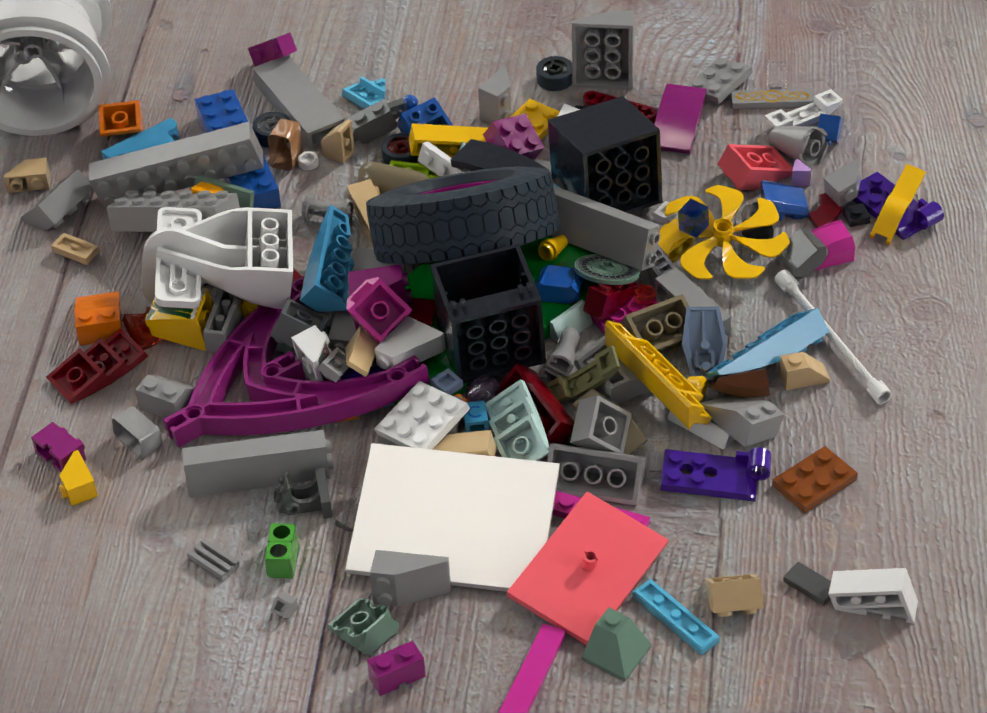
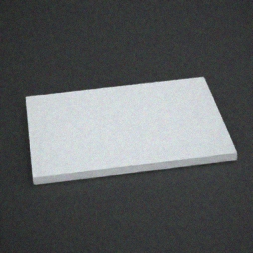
M371 443L345 569L346 573L370 576L376 550L449 557L452 586L507 592L548 541L560 464Z

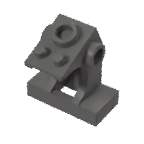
M324 467L315 468L316 478L311 483L297 486L294 482L289 481L288 472L285 471L283 478L278 479L279 487L274 491V502H277L278 512L296 515L322 510L323 519L333 517Z

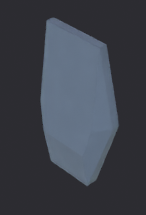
M719 306L687 307L682 349L690 376H704L708 383H712L715 377H708L706 373L724 361L727 348Z

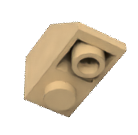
M47 158L26 159L6 173L4 179L7 192L17 193L49 189L50 172Z

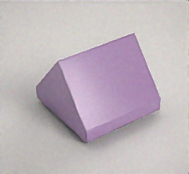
M796 159L792 170L791 186L808 187L811 182V169Z

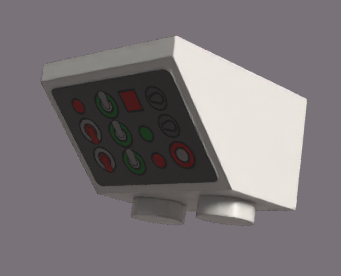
M314 325L291 337L297 360L299 359L302 362L306 377L310 381H330L318 370L321 363L332 353L328 347L330 340L324 331L321 332Z

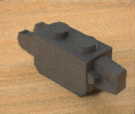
M400 98L387 103L383 99L350 116L354 142L360 140L361 143L367 144L395 130L398 125L396 119L400 117L401 113L408 110L404 100Z

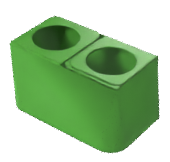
M270 524L265 555L266 574L270 578L293 579L299 548L295 524ZM280 544L287 548V553L282 557H273L270 554V549L275 545Z

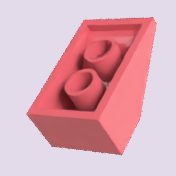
M728 144L717 164L723 170L724 175L729 177L734 186L741 191L760 189L761 180L777 182L792 176L793 167L774 146Z

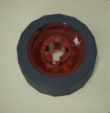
M393 134L383 141L381 148L385 164L389 165L391 160L419 163V156H411L408 140L409 134Z

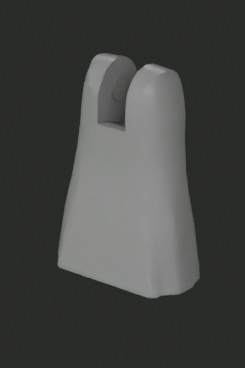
M569 327L562 332L555 345L554 352L538 375L545 385L559 376L568 377L572 371L575 361V349L580 338L576 329Z

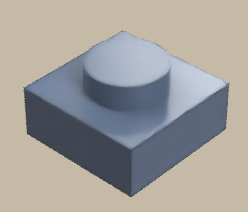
M448 368L431 379V386L451 395L463 387V380Z

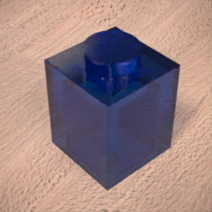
M690 199L678 211L679 230L697 238L709 226V207Z

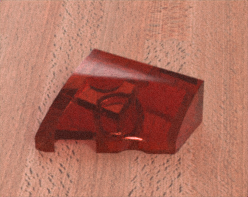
M147 307L145 313L124 314L122 319L130 337L143 350L155 346L162 340V338L153 336L146 325L145 318L151 307Z

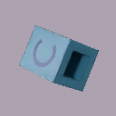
M485 400L468 402L470 410L463 416L465 433L489 430Z

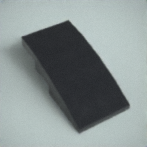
M470 139L450 159L451 167L468 169L470 171L516 166L546 168L510 149Z

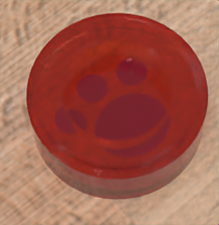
M649 285L637 287L634 291L635 302L642 306L652 305L656 301L655 288Z

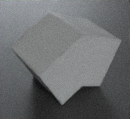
M284 592L280 597L276 596L270 611L282 617L290 618L298 609L297 598Z

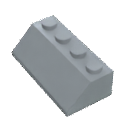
M557 443L550 444L547 462L560 464L556 491L578 497H583L588 491L603 501L635 506L638 504L644 481L647 457Z

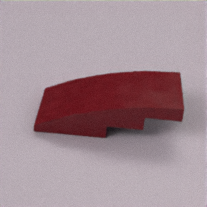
M120 328L105 342L99 338L87 350L77 349L48 374L46 378L72 404L112 384L145 360L148 355Z

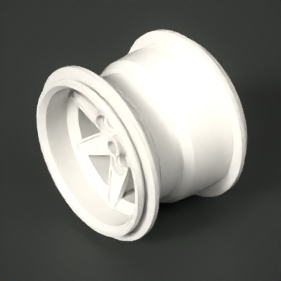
M0 0V44L8 45L6 48L0 46L1 130L26 136L57 134L79 126L99 111V105L104 104L111 85L110 65L102 49L112 25V9L109 0Z

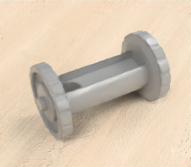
M307 193L302 204V219L309 221L312 215L324 217L328 207L333 205L348 215L350 225L354 209L353 201L346 199L343 205L317 201L313 193Z

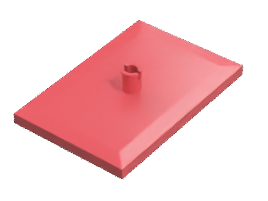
M587 491L509 588L506 596L555 627L566 630L568 635L587 646L597 621L608 607L615 611L619 610L668 545L669 540Z

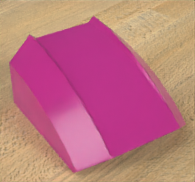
M842 219L827 223L811 231L828 249L825 261L814 271L854 261L855 244L853 236L846 229Z
M379 277L365 280L347 299L346 309L378 344L412 312V309Z

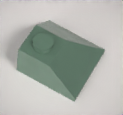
M608 607L593 628L582 655V660L626 681L651 649L652 644L630 617Z

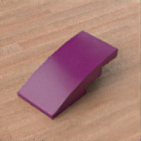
M666 84L655 120V125L660 129L661 150L691 154L693 140H695L697 128L701 120L707 89Z

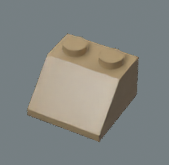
M755 574L705 578L710 610L713 613H717L718 617L732 616V611H742V614H755L757 609L764 608L761 578Z

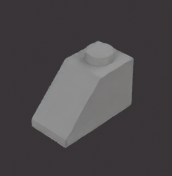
M857 158L823 178L825 193L840 207L858 196L862 177L861 160Z

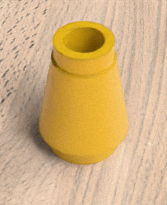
M559 235L542 241L538 247L539 256L545 261L554 260L568 245V239L564 235Z

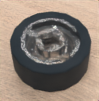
M266 112L256 117L253 122V131L260 146L269 148L268 136L280 119L290 120L287 115L280 112Z

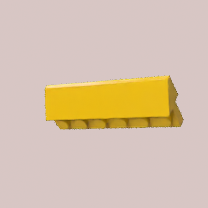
M607 320L604 324L605 345L607 347L611 345L615 347L620 361L688 429L697 423L708 425L712 417L699 403L703 395L648 340L635 338L620 323Z

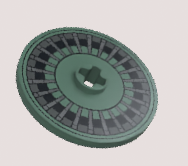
M599 254L582 256L574 263V271L579 276L600 284L624 285L635 282L640 276V270Z

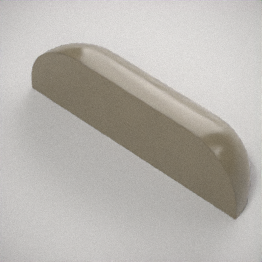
M378 162L364 163L358 172V182L371 179L374 187L378 186L380 194L400 186L430 179L418 171Z

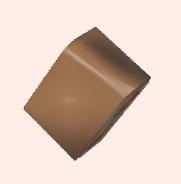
M280 119L268 136L270 165H272V168L291 171L297 163L298 156L303 153L300 122ZM287 139L290 142V148L286 144Z

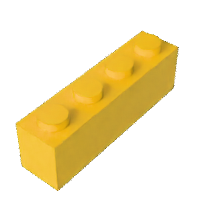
M412 124L408 139L411 156H419L422 143L428 141L452 158L459 151L462 142L466 144L470 139L486 142L483 134L488 128Z

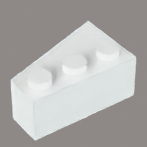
M906 568L833 571L829 596L835 610L867 615V612L883 614L882 618L889 620L891 616L906 618V623L914 624L918 599Z

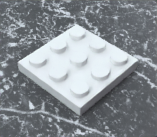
M419 381L374 429L377 435L400 446L433 450L470 408L466 402Z

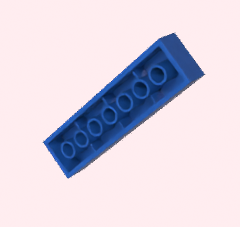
M234 89L194 99L197 118L204 133L248 122ZM264 155V168L224 178L226 183L254 191L253 208L276 209L281 207L279 188Z

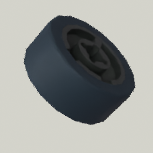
M550 56L539 61L536 66L538 85L549 91H561L570 87L573 83L572 62L561 56Z

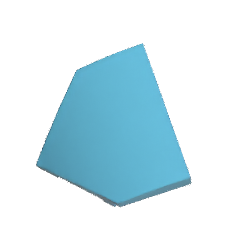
M360 76V83L343 88L342 96L365 109L385 99L386 79L379 78V81H370Z

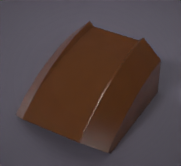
M762 368L716 376L709 387L733 396H770L766 369Z

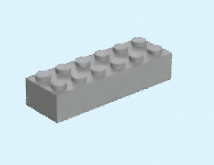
M207 190L198 193H192V191L174 193V191L156 193V191H147L145 193L130 191L123 198L115 199L114 203L107 207L111 231L155 232L157 231L158 210L162 207L194 208L201 212L203 220L227 210L240 208L237 193H228L226 190L216 193H210Z

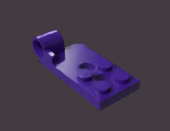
M876 172L861 180L858 196L852 201L856 204L863 203L868 213L877 219L895 184L879 172ZM922 198L918 202L913 199L909 208L907 207L895 234L902 240H905L920 230L928 229L943 220V209L935 201L928 203Z
M762 447L753 448L749 452L736 451V457L665 449L660 490L755 502L757 481L766 480L770 476L772 454L769 450ZM688 470L691 474H683L681 471ZM705 473H712L715 477H707Z

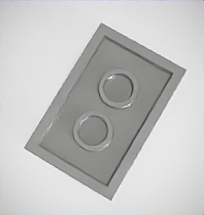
M718 58L688 86L707 89L705 101L720 104L753 73L752 66L725 58Z

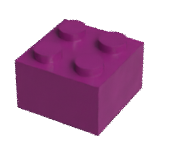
M526 113L493 121L483 134L486 142L510 149L530 159H536L545 148Z

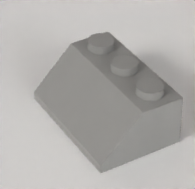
M77 169L57 183L20 218L24 222L45 231L52 226L56 229L65 221L63 217L66 214L70 216L78 209L76 205L79 202L83 204L91 197L89 193L93 190V187Z

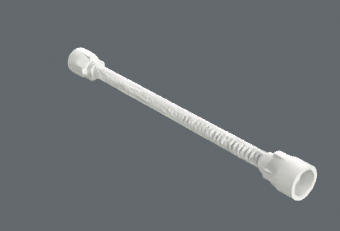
M782 270L775 276L776 284L784 293L788 292L805 311L815 309L801 293L797 286L799 285L798 281L789 270ZM825 321L830 331L826 336L865 381L868 387L866 391L879 405L889 401L892 396L889 388L882 380L878 381L871 376Z

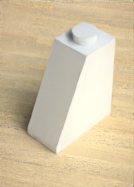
M407 316L374 349L376 363L380 368L387 370L414 355L422 362L444 352L446 345L443 332Z

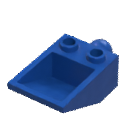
M406 95L403 98L408 110L400 114L397 122V127L401 133L410 134L412 124L454 126L435 97L419 105L414 95Z

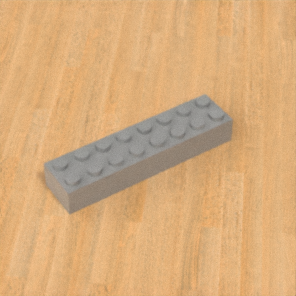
M245 122L89 163V182L104 209H107L109 205L114 203L115 199L123 198L130 191H138V193H145L147 191H156V193L177 191L195 186V177L198 175L219 180L264 168L263 150L250 122Z

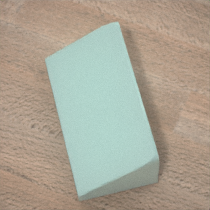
M583 300L577 302L550 321V338L557 342L566 328L572 327L578 333H581L593 324L591 316L583 312L585 304Z

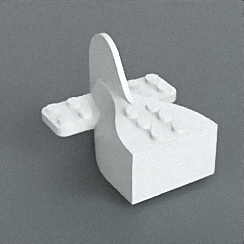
M162 207L158 210L157 231L152 233L145 242L142 256L141 289L145 298L150 303L155 298V303L161 307L196 308L200 304L201 287L205 283L250 303L275 309H283L287 299H290L293 278L292 210L236 208L203 220L201 212L194 208Z

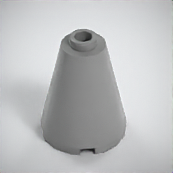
M776 126L769 134L772 146L793 160H800L809 168H814L813 165L822 162L828 148V142L825 141L827 132L819 127Z

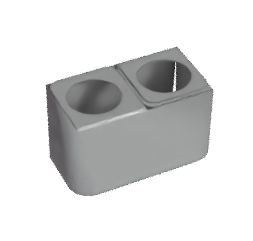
M134 406L112 419L115 436L141 459H144L162 445L160 428Z

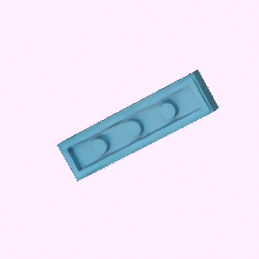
M649 579L632 592V597L700 655H703L720 642L719 635L652 579Z

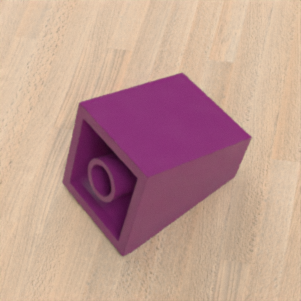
M401 264L348 272L349 297L365 280L379 277L408 306L409 302H413L412 291L406 287L409 286L408 273H403ZM353 318L357 331L361 325Z

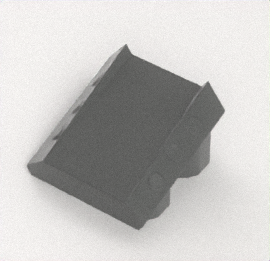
M805 227L799 229L789 238L790 244L775 258L789 270L795 279H802L808 277L825 261L828 249Z

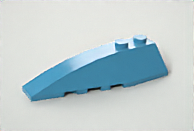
M333 205L328 207L314 242L300 297L301 302L317 312L347 310V299L349 298L348 272L352 271V268L355 266L354 259H351L350 255L353 251L352 244L348 239L351 236L349 217Z
M818 308L795 313L757 337L758 340L749 342L745 345V349L731 355L733 360L731 358L724 360L706 374L708 377L730 375L780 361L781 355L806 352L808 345L820 343L824 340L823 336L830 331Z

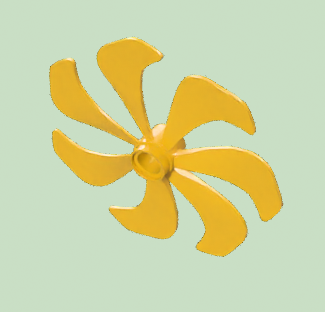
M716 185L705 190V193L718 197L721 202L722 218L716 221L707 205L698 197L684 196L667 204L665 216L680 212L697 218L708 227L677 222L668 223L660 229L661 237L658 244L665 254L670 253L673 244L677 241L689 238H709L689 248L680 259L682 268L696 279L713 278L705 267V260L716 246L723 247V269L728 276L736 279L757 278L764 272L765 267L744 262L730 245L732 240L769 258L779 256L790 244L786 232H782L772 239H751L734 236L733 232L774 225L779 220V214L773 202L757 198L759 206L757 212L746 221L733 227L731 219L740 208L744 199L743 194L733 188Z

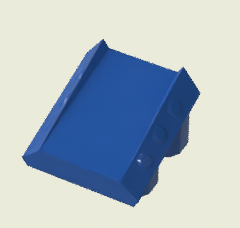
M761 180V198L773 202L779 214L778 221L783 220L785 216L795 220L809 217V208L803 188Z
M547 265L541 269L535 285L543 301L568 304L579 300L580 287L583 285L584 278L579 276L574 271V268Z

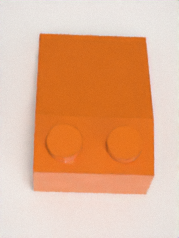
M119 291L76 297L74 309L75 328L80 346L94 344L99 338L105 342L120 328L123 329Z

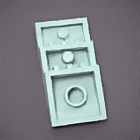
M518 380L485 403L486 410L491 418L488 422L496 436L494 441L502 457L539 461L549 454L547 436L525 381Z

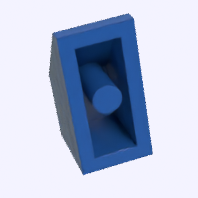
M820 113L818 127L827 132L825 141L828 142V145L833 146V142H839L844 120L841 116Z

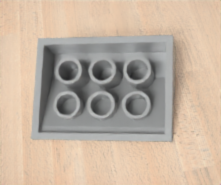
M612 10L572 21L573 87L633 90L635 11Z

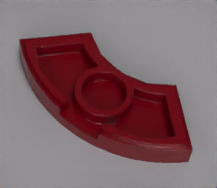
M826 193L819 195L820 206L815 211L809 213V220L815 229L827 223L837 221L842 212V206L840 207Z

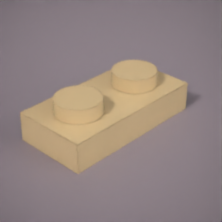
M63 233L51 245L52 252L85 265L99 253L97 245Z

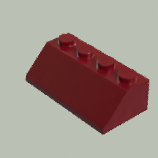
M516 363L489 398H494L520 379L525 381L541 418L549 447L553 443L565 445L567 438L573 431L574 421L535 370Z

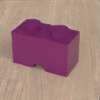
M289 32L248 48L255 67L297 51V48Z
M51 422L31 437L35 453L45 461L50 459L54 461L52 463L53 467L62 472L72 453L76 450L80 452L83 460H86L83 442L79 438L75 439L64 427H59L54 422Z
M413 640L367 660L369 679L380 696L398 689L400 684L405 682L410 684L426 677L424 657Z

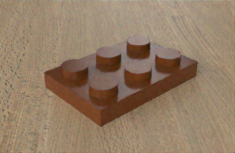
M824 446L772 480V486L803 513H806L857 480L858 473L829 448Z

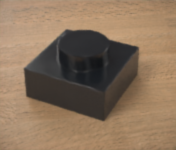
M863 203L843 207L842 214L850 227L870 223L871 216Z

